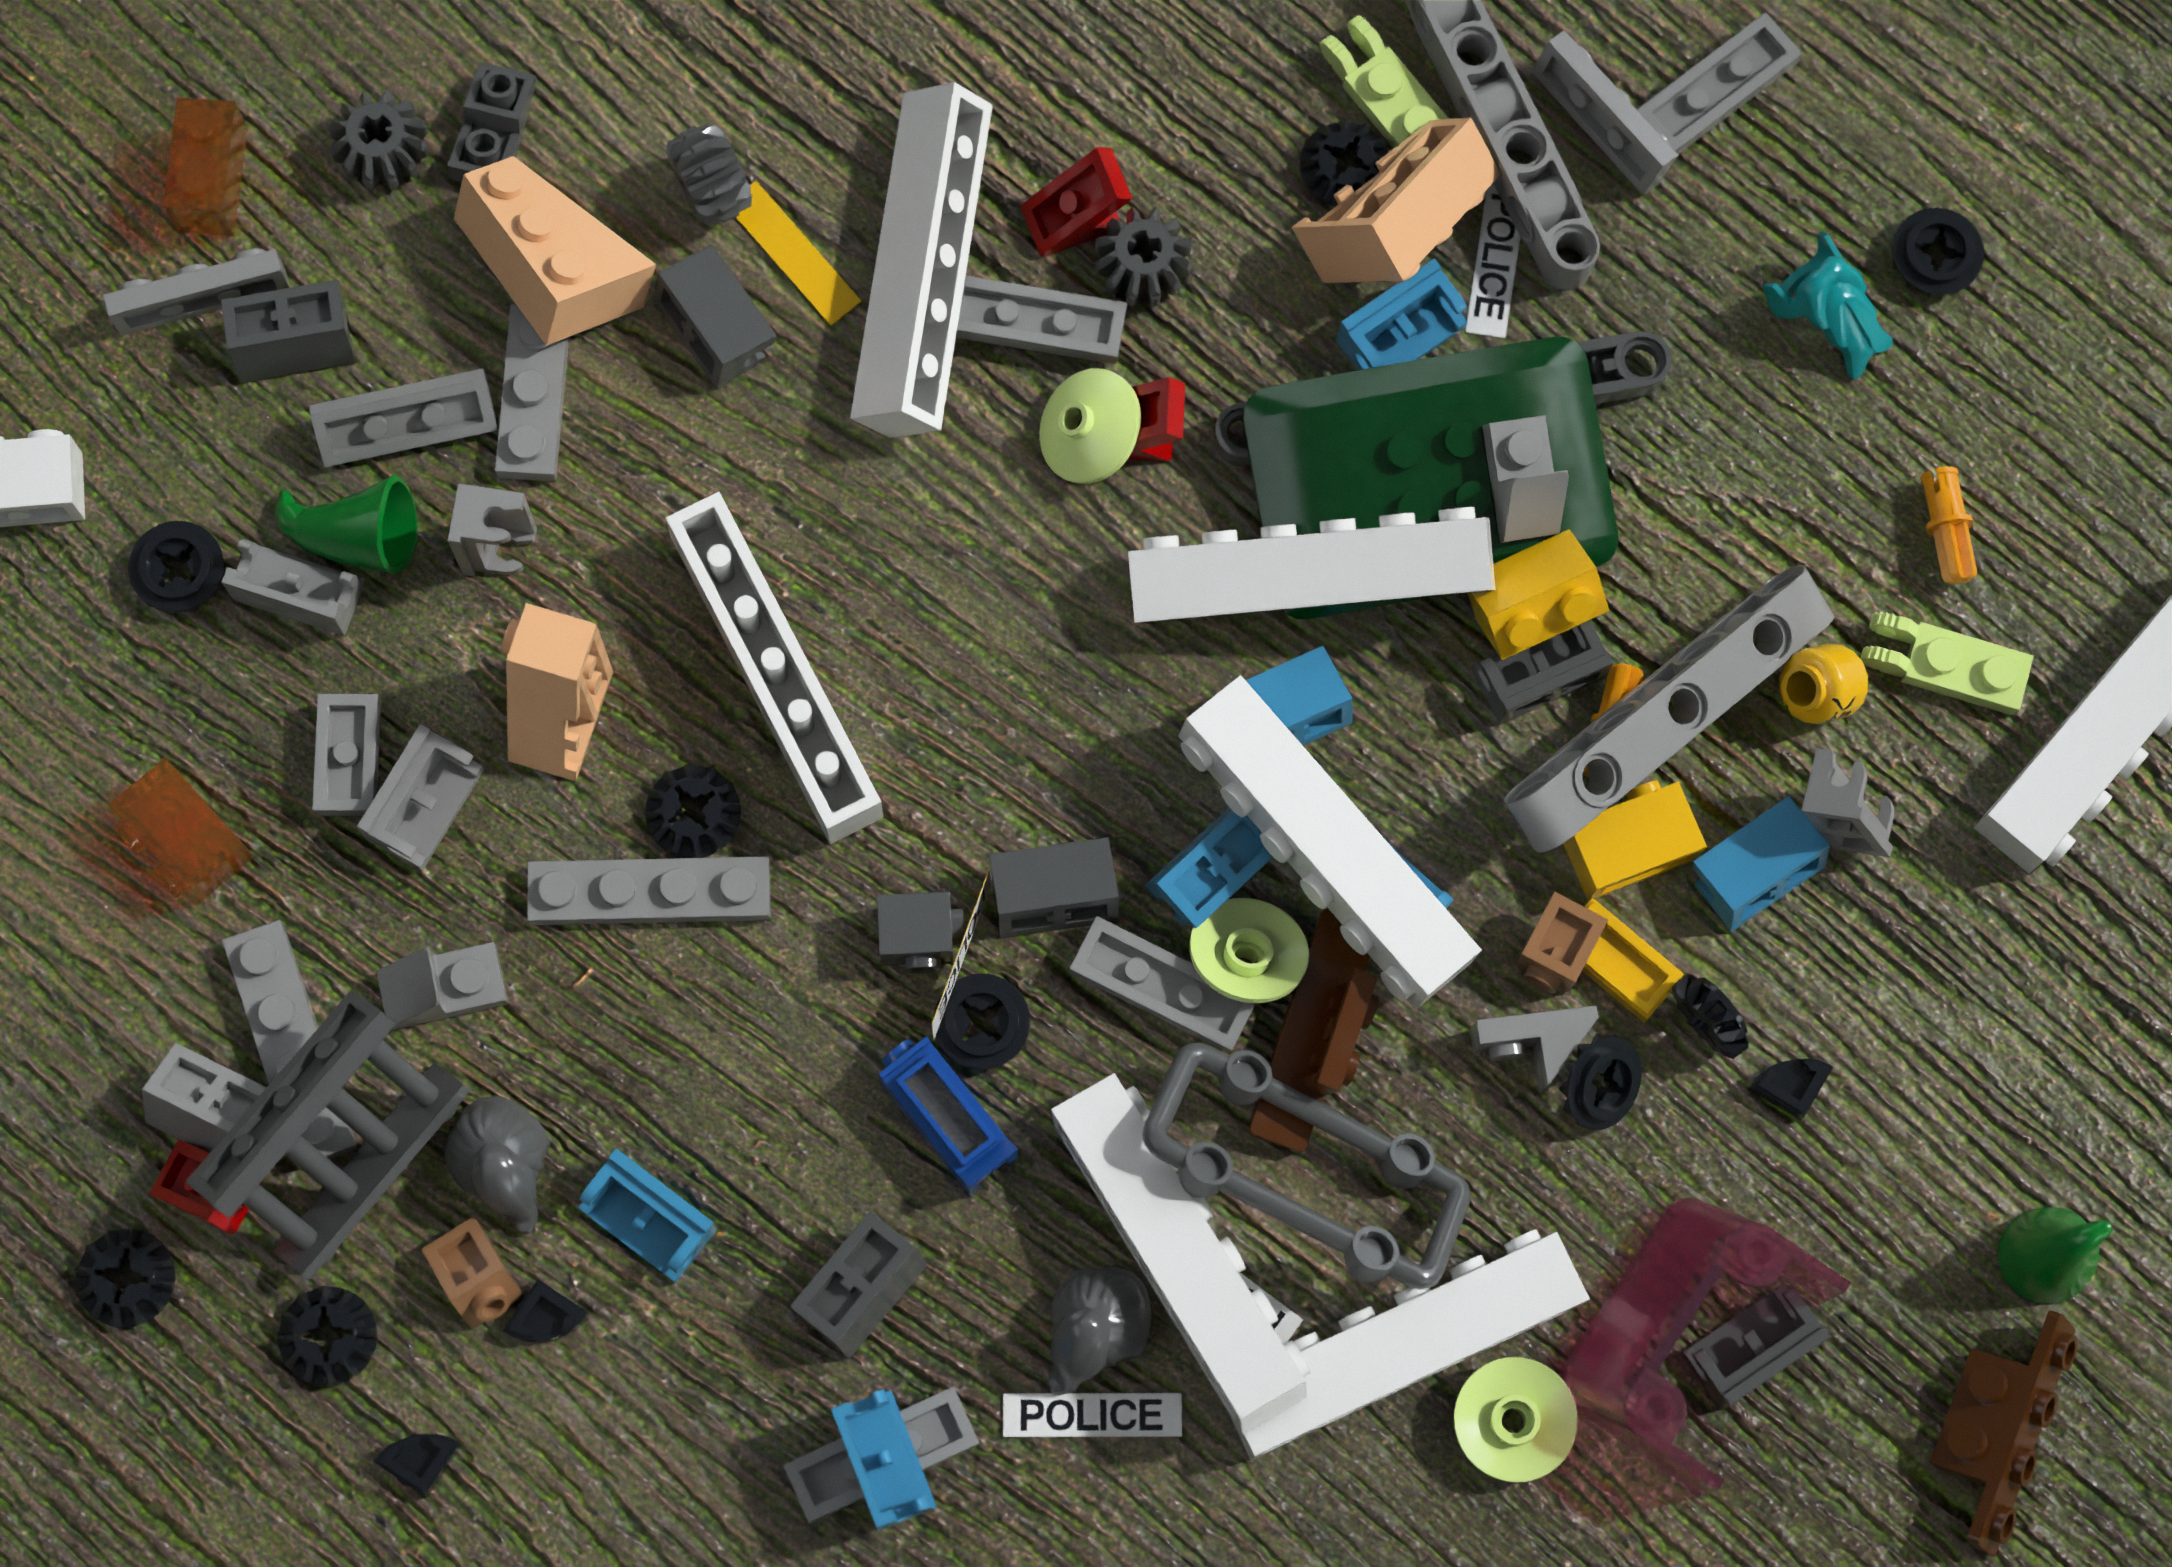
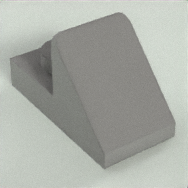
M1546 416L1482 425L1500 543L1560 534L1569 474L1568 470L1554 472Z
M494 942L434 955L429 947L422 948L376 971L385 1015L396 1024L392 1030L508 1005L500 959Z
M1597 1005L1476 1020L1469 1030L1473 1054L1489 1052L1491 1061H1504L1526 1056L1525 1048L1532 1047L1539 1092L1542 1093L1598 1019Z

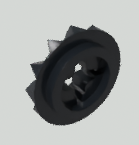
M1344 117L1336 123L1328 125L1321 123L1318 129L1308 139H1305L1300 154L1299 168L1305 186L1318 200L1336 207L1338 203L1333 195L1346 185H1350L1354 191H1357L1380 173L1375 163L1388 153L1385 138H1380L1370 129L1368 122L1360 125L1351 123ZM1352 146L1356 147L1355 164L1361 168L1349 167L1345 173L1341 172L1338 180L1334 179L1337 160L1331 155L1334 153L1343 156L1347 150H1351Z
M1927 208L1907 217L1896 231L1890 246L1893 248V269L1898 270L1904 277L1906 287H1915L1924 291L1928 298L1945 294L1953 297L1960 290L1973 283L1981 271L1984 262V245L1976 227L1963 215L1945 208ZM1941 235L1939 243L1942 244V253L1951 256V259H1944L1940 267L1933 271L1931 256L1922 253V250H1928L1937 236Z
M186 521L165 522L148 530L136 542L129 558V579L136 594L148 607L164 611L171 616L175 612L187 610L197 612L199 605L209 598L216 597L217 588L225 574L223 551L216 539L201 526ZM162 555L167 560L171 558L174 561L180 562L185 556H190L186 565L192 572L191 574L195 580L192 582L188 578L184 580L182 577L177 576L171 582H165L169 572L159 557Z
M687 763L685 766L675 770L665 771L654 787L649 789L644 815L652 838L666 852L681 858H704L717 853L732 840L739 827L741 805L732 782L720 774L714 767L695 766ZM682 791L686 797L689 796L694 802L700 801L703 798L705 800L710 798L708 804L702 809L705 817L704 821L708 829L704 831L699 823L696 824L691 818H687L682 822L680 820L675 822L677 820L676 817L683 811L679 792Z
M1685 973L1672 986L1677 1009L1684 1014L1688 1020L1687 1024L1694 1028L1699 1038L1704 1039L1713 1051L1734 1059L1749 1048L1746 1036L1747 1026L1742 1016L1716 985L1703 977L1697 978L1692 974Z
M991 974L968 975L955 982L935 1037L947 1058L952 1059L969 1070H995L1011 1059L1016 1058L1024 1046L1030 1029L1029 1009L1020 991L1007 980ZM942 995L940 996V998H939V1000H938V1002H937V1004H936L935 1011H934V1016H935V1013H936V1011H937V1008H938V1005H939V1002H940V1000H941ZM965 1004L971 1011L974 1009L978 1013L983 1014L989 1009L993 1010L999 1004L1001 1007L996 1011L992 1025L1000 1040L997 1041L993 1036L989 1037L987 1034L980 1032L975 1037L971 1036L967 1041H964L963 1039L967 1036V1031L971 1026V1020L967 1016V1011L962 1006Z
M1596 1033L1591 1044H1578V1058L1574 1063L1564 1064L1570 1073L1569 1079L1558 1089L1567 1097L1563 1111L1573 1117L1577 1125L1590 1130H1603L1618 1123L1631 1109L1640 1089L1642 1067L1637 1050L1628 1040L1616 1035L1608 1036ZM1596 1073L1603 1076L1604 1081L1609 1083L1608 1088L1603 1086L1598 1088L1592 1084Z
M135 1228L107 1231L104 1236L97 1239L94 1243L86 1245L85 1253L79 1265L74 1269L77 1286L75 1295L81 1301L86 1311L99 1322L117 1328L135 1327L152 1320L168 1304L175 1287V1265L168 1249L156 1237ZM128 1252H130L128 1259L131 1260V1270L140 1274L141 1277L149 1279V1282L127 1285L124 1294L120 1296L118 1304L117 1285L101 1276V1273H109L110 1270H120L123 1261L127 1260Z
M321 1286L309 1292L298 1294L296 1300L281 1314V1323L276 1342L279 1346L284 1365L294 1375L313 1385L334 1386L353 1379L366 1368L376 1349L378 1331L371 1309L359 1296L347 1289ZM324 1310H326L327 1317L330 1318L333 1327L346 1332L353 1331V1335H346L342 1339L332 1342L329 1362H326V1354L323 1353L320 1344L310 1342L307 1339L302 1340V1336L310 1335V1332L320 1330L321 1320L324 1319Z

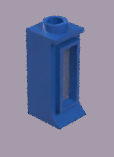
M927 1036L916 1045L910 1039L905 1040L882 1059L881 1062L886 1068L878 1074L880 1084L969 1196L978 1191L979 1183L1002 1164L1006 1163L1009 1166L1018 1159V1149L1003 1134L932 1045Z

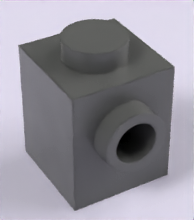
M950 892L877 895L881 966L905 965V972L924 974L940 971L941 963L953 962L952 945H961L964 938L963 909H951Z

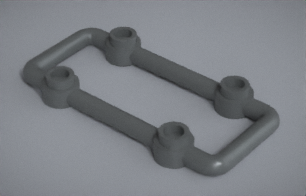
M1189 1043L1180 1048L1170 1065L1143 1127L1142 1137L1146 1148L1159 1160L1178 1169L1181 1185L1188 1194L1203 1198L1212 1197L1222 1191L1343 1253L1349 1274L1361 1282H1376L1387 1275L1415 1289H1428L1436 1285L1443 1276L1470 1204L1471 1193L1467 1182L1456 1171L1435 1161L1434 1151L1425 1139L1411 1133L1400 1134L1391 1139L1272 1078V1070L1269 1063L1258 1053L1249 1050H1240L1229 1056L1203 1043ZM1196 1067L1219 1077L1221 1093L1230 1103L1246 1105L1262 1099L1381 1160L1383 1175L1391 1185L1397 1188H1411L1424 1182L1444 1192L1446 1199L1421 1264L1419 1265L1399 1255V1247L1396 1240L1386 1230L1375 1226H1367L1354 1232L1233 1170L1230 1155L1218 1144L1202 1141L1188 1147L1170 1138L1167 1132Z

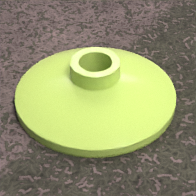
M1099 368L1077 372L1058 386L1045 406L1039 431L1042 454L1054 473L1073 483L1092 484L1110 477L1123 466L1134 450L1141 428V409L1134 389L1120 375ZM1082 417V421H1081L1080 425L1078 426L1079 420H1080V418Z
M1228 899L1198 928L1194 929L1193 927L1190 936V957L1199 976L1218 993L1240 1002L1266 1003L1288 995L1302 981L1309 963L1308 943L1302 929L1295 920L1280 908L1257 899ZM1238 958H1246L1252 963L1243 962Z
M1507 1357L1485 1364L1466 1380L1457 1396L1454 1407V1430L1461 1450L1477 1469L1501 1481L1514 1483L1528 1482L1549 1474L1566 1459L1573 1447L1577 1434V1408L1568 1386L1552 1369L1528 1358ZM1515 1410L1521 1414L1524 1423L1520 1432L1511 1433L1503 1427L1502 1416L1505 1411Z

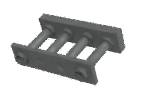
M352 989L186 1180L187 1184L226 1217L230 1218L243 1204L280 1233L284 1239L273 1252L308 1282L321 1266L331 1260L338 1246L440 1126L454 1115L458 1105L471 1091L435 1062L422 1075L383 1040L396 1024ZM366 1059L407 1094L384 1122H381L342 1088ZM325 1107L366 1141L343 1170L301 1137L302 1133ZM283 1155L325 1189L302 1218L259 1185Z

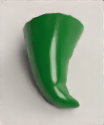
M396 474L336 502L313 507L297 504L291 493L283 489L279 493L274 513L279 527L285 537L307 552L329 560L394 575L405 570L414 556L418 542V518L415 502L408 485Z
M2040 1207L2023 1212L2008 1224L1999 1240L1997 1261L2004 1280L2016 1294L2034 1303L2057 1304L2074 1298L2089 1284L2097 1270L2099 1245L2111 1234L2112 1224L2105 1220L2086 1223L2080 1215L2065 1208Z

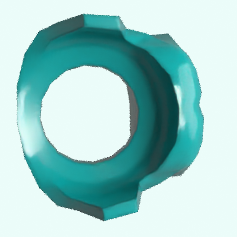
M1820 231L1817 234L1818 251L1810 261L1799 267L1780 286L1777 283H1766L1762 287L1768 301V307L1776 318L1793 319L1805 316L1815 329L1823 330L1830 345L1839 347L1844 356L1848 376L1851 379H1858L1863 374L1868 360L1876 353L1887 351L1892 346L1893 340L1880 327L1876 319L1877 310L1865 295L1867 287L1861 273L1841 256L1828 233Z

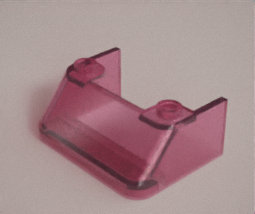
M1683 1198L1675 1201L1662 1212L1562 1364L1558 1375L1568 1386L1574 1398L1577 1412L1702 1496L1719 1490L1724 1479L1672 1444L1685 1423L1687 1406L1681 1391L1657 1372L1721 1273L1724 1272L1740 1284L1749 1287L1765 1286L1775 1281L1782 1274L1824 1303L1845 1293L1851 1282L1772 1228L1703 1200Z

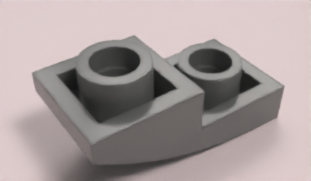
M480 62L463 105L464 123L447 164L448 179L462 182L465 173L512 156L516 158L534 94L536 75Z

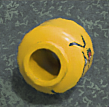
M1823 644L1805 648L1794 653L1784 663L1779 676V693L1784 706L1793 717L1804 723L1823 724L1851 716L1863 705L1868 692V675L1864 663L1854 651L1839 644Z

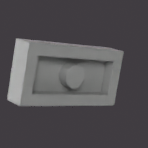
M318 694L312 811L316 816H364L377 795L381 699L378 694Z

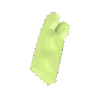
M1358 15L1347 23V28L1353 41L1359 45L1362 52L1369 59L1359 68H1357L1350 52L1334 36L1329 35L1319 43V48L1324 58L1343 81L1342 87L1393 149L1430 120L1449 119L1389 46L1385 48L1380 35L1362 16Z
M1875 612V614H1872L1869 628L1872 629L1871 631L1911 645L1907 657L1900 652L1879 646L1863 647L1860 659L1867 667L1901 677V682L2009 715H2015L2020 710L2034 658L2033 655L1920 622L1916 624L1909 618L1887 612Z

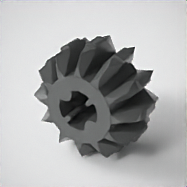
M386 89L378 102H372L370 95L362 91L360 95L362 106L356 109L342 103L340 113L344 121L330 123L329 132L332 139L336 141L331 145V155L334 162L343 163L342 172L344 177L350 180V182L362 177L365 188L372 192L380 179H386L388 186L396 190L399 185L397 175L402 172L407 176L416 178L418 168L414 160L426 159L429 149L426 142L422 140L428 134L425 121L421 118H415V107L408 99L396 105L393 93Z
M710 122L700 127L693 126L680 132V136L667 143L666 153L674 176L690 209L693 210L698 220L708 226L720 221L724 223L739 216V212L751 207V188L746 180L745 172L739 163L738 156L734 153L729 140L726 139L721 128Z
M1132 206L1127 210V224L1111 217L1106 226L1108 236L1097 238L1095 252L1101 258L1095 262V272L1098 276L1109 277L1106 283V291L1109 295L1117 294L1126 289V302L1131 307L1137 303L1138 294H1146L1148 302L1155 307L1160 303V290L1176 296L1180 292L1181 286L1178 278H1185L1190 275L1192 263L1186 256L1191 253L1192 243L1189 238L1177 237L1181 227L1177 218L1161 225L1160 210L1157 207L1149 212L1148 219H1140L1139 212ZM1144 251L1145 257L1152 259V261L1143 263L1140 255H1134V253Z

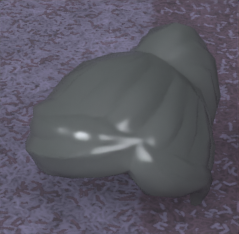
M498 1095L478 1098L463 1108L457 1123L448 1133L444 1145V1156L448 1170L457 1185L464 1191L472 1193L475 1197L481 1199L491 1211L504 1215L509 1221L510 1227L514 1228L517 1233L530 1234L533 1231L538 1218L536 1181L544 1167L543 1160L550 1146L548 1136L541 1124L518 1103Z
M1117 1264L1099 1269L1087 1267L1072 1273L1062 1282L1051 1304L1053 1336L1050 1355L1053 1366L1052 1371L1048 1374V1387L1053 1395L1059 1396L1071 1393L1080 1384L1098 1374L1101 1369L1118 1366L1120 1362L1137 1358L1142 1353L1149 1337L1152 1318L1151 1300L1146 1284L1131 1270Z

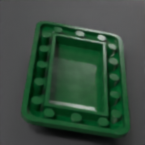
M1549 337L1291 382L1256 391L1244 406L1242 422L1261 527L1296 524L1297 535L1320 533L1319 522L1355 518L1357 530L1380 527L1379 516L1415 513V522L1420 524L1439 522V510L1475 507V518L1487 517L1490 519L1494 564L1555 535L1500 543L1482 425L1545 415L1554 472L1568 470L1569 474L1560 533L1570 529L1596 567L1606 564L1614 556L1618 547V528L1589 364L1584 350L1576 341L1567 337ZM1441 595L1283 609L1282 611L1285 615L1294 619H1313Z

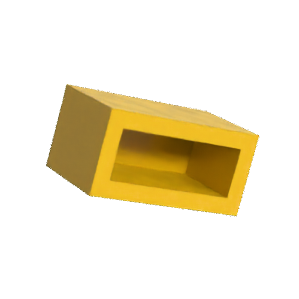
M1570 529L1494 563L1496 590L1467 592L1476 621L1501 660L1610 611L1597 568Z
M1654 780L1633 788L1625 794L1626 802L1607 808L1572 838L1563 843L1587 901H1590L1592 897L1596 899L1692 862L1707 848L1679 781L1661 788L1659 781Z

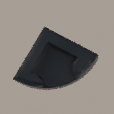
M1816 1059L1783 1061L1761 1073L1751 1083L1748 1090L1796 1119L1802 1120L1825 1083L1833 1066Z
M537 1279L503 1329V1332L526 1342H551L573 1333L591 1314Z
M418 1434L390 1444L373 1462L422 1495L428 1497L463 1444L440 1434Z

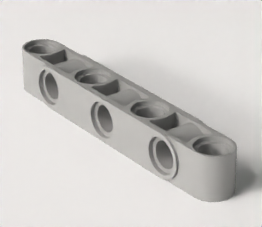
M1404 0L1410 11L1416 31L1459 117L1472 118L1500 170L1501 175L1493 184L1517 232L1526 242L1542 276L1549 285L1556 289L1565 291L1578 289L1586 283L1596 263L1600 250L1599 239L1583 208L1577 188L1482 0ZM1473 53L1480 57L1483 63L1476 66L1467 65L1460 60L1458 55ZM1513 150L1524 151L1529 154L1533 162L1518 164L1512 161L1507 153ZM1564 248L1573 249L1579 253L1583 262L1578 264L1567 263L1559 257L1557 251Z
M1804 565L1786 569L1764 583L1560 748L1550 759L1506 795L1504 803L1536 852L1541 853L1552 850L1572 838L1781 667L1794 653L1833 621L1834 614ZM1754 630H1756L1758 640L1756 648L1753 643ZM1671 696L1674 701V713L1672 717L1669 713V701ZM1587 765L1590 772V780L1585 788L1583 771Z

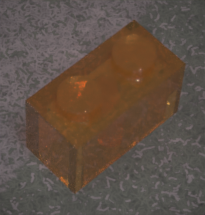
M177 97L163 208L178 233L235 237L248 128L235 101Z
M166 757L109 804L122 819L113 827L114 830L137 855L146 847L161 863L152 872L175 898L186 891L199 905L254 858L243 843Z

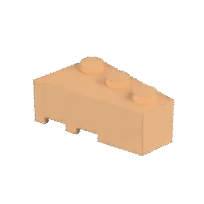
M1472 118L1430 120L1375 163L1380 173L1357 191H1354L1352 186L1346 185L1333 195L1338 203L1335 208L1317 222H1311L1310 218L1305 217L1292 227L1323 283L1389 281L1396 284L1408 280L1418 272L1420 262L1436 245L1441 244L1451 236L1453 232L1452 227L1468 210L1482 202L1485 198V191L1501 175V172Z
M512 156L463 175L454 220L546 346L644 308L656 264L517 158Z
M526 603L520 620L512 618L509 622L502 643V654L508 655L506 659L508 761L576 782L613 674V669L597 624Z

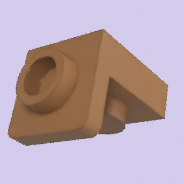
M1554 891L1515 965L1526 971L1523 975L1524 979L1537 988L1549 993H1556L1558 988L1569 992L1583 970L1608 919Z
M475 1216L421 1249L448 1299L470 1328H476L486 1321L500 1317L511 1305L523 1298L521 1289L507 1271Z

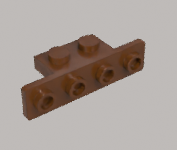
M1328 908L1322 910L1319 914L1308 946L1309 963L1302 981L1293 991L1269 1063L1272 1070V1078L1321 1103L1324 1096L1339 1092L1342 1085L1347 1087L1351 1083L1360 1060V1053L1354 1051L1360 1029L1366 1030L1369 1027L1379 1002V997L1372 994L1378 976L1365 972L1370 958L1369 954L1361 955L1347 943L1340 931L1342 923ZM1259 1099L1255 1104L1247 1131L1254 1137L1299 1153L1306 1150L1314 1126Z
M2051 1310L2048 1312L2029 1366L1971 1348L1930 1463L1938 1470L1986 1485L1968 1533L1967 1541L1980 1553L1993 1558L1997 1554L2000 1543H2007L2013 1533L2016 1522V1510L2013 1508L2020 1486H2026L2034 1474L2037 1462V1454L2034 1447L2041 1428H2047L2054 1418L2057 1408V1394L2054 1391L2062 1370L2067 1371L2071 1367L2076 1356L2078 1339L2075 1335V1328L2063 1314Z

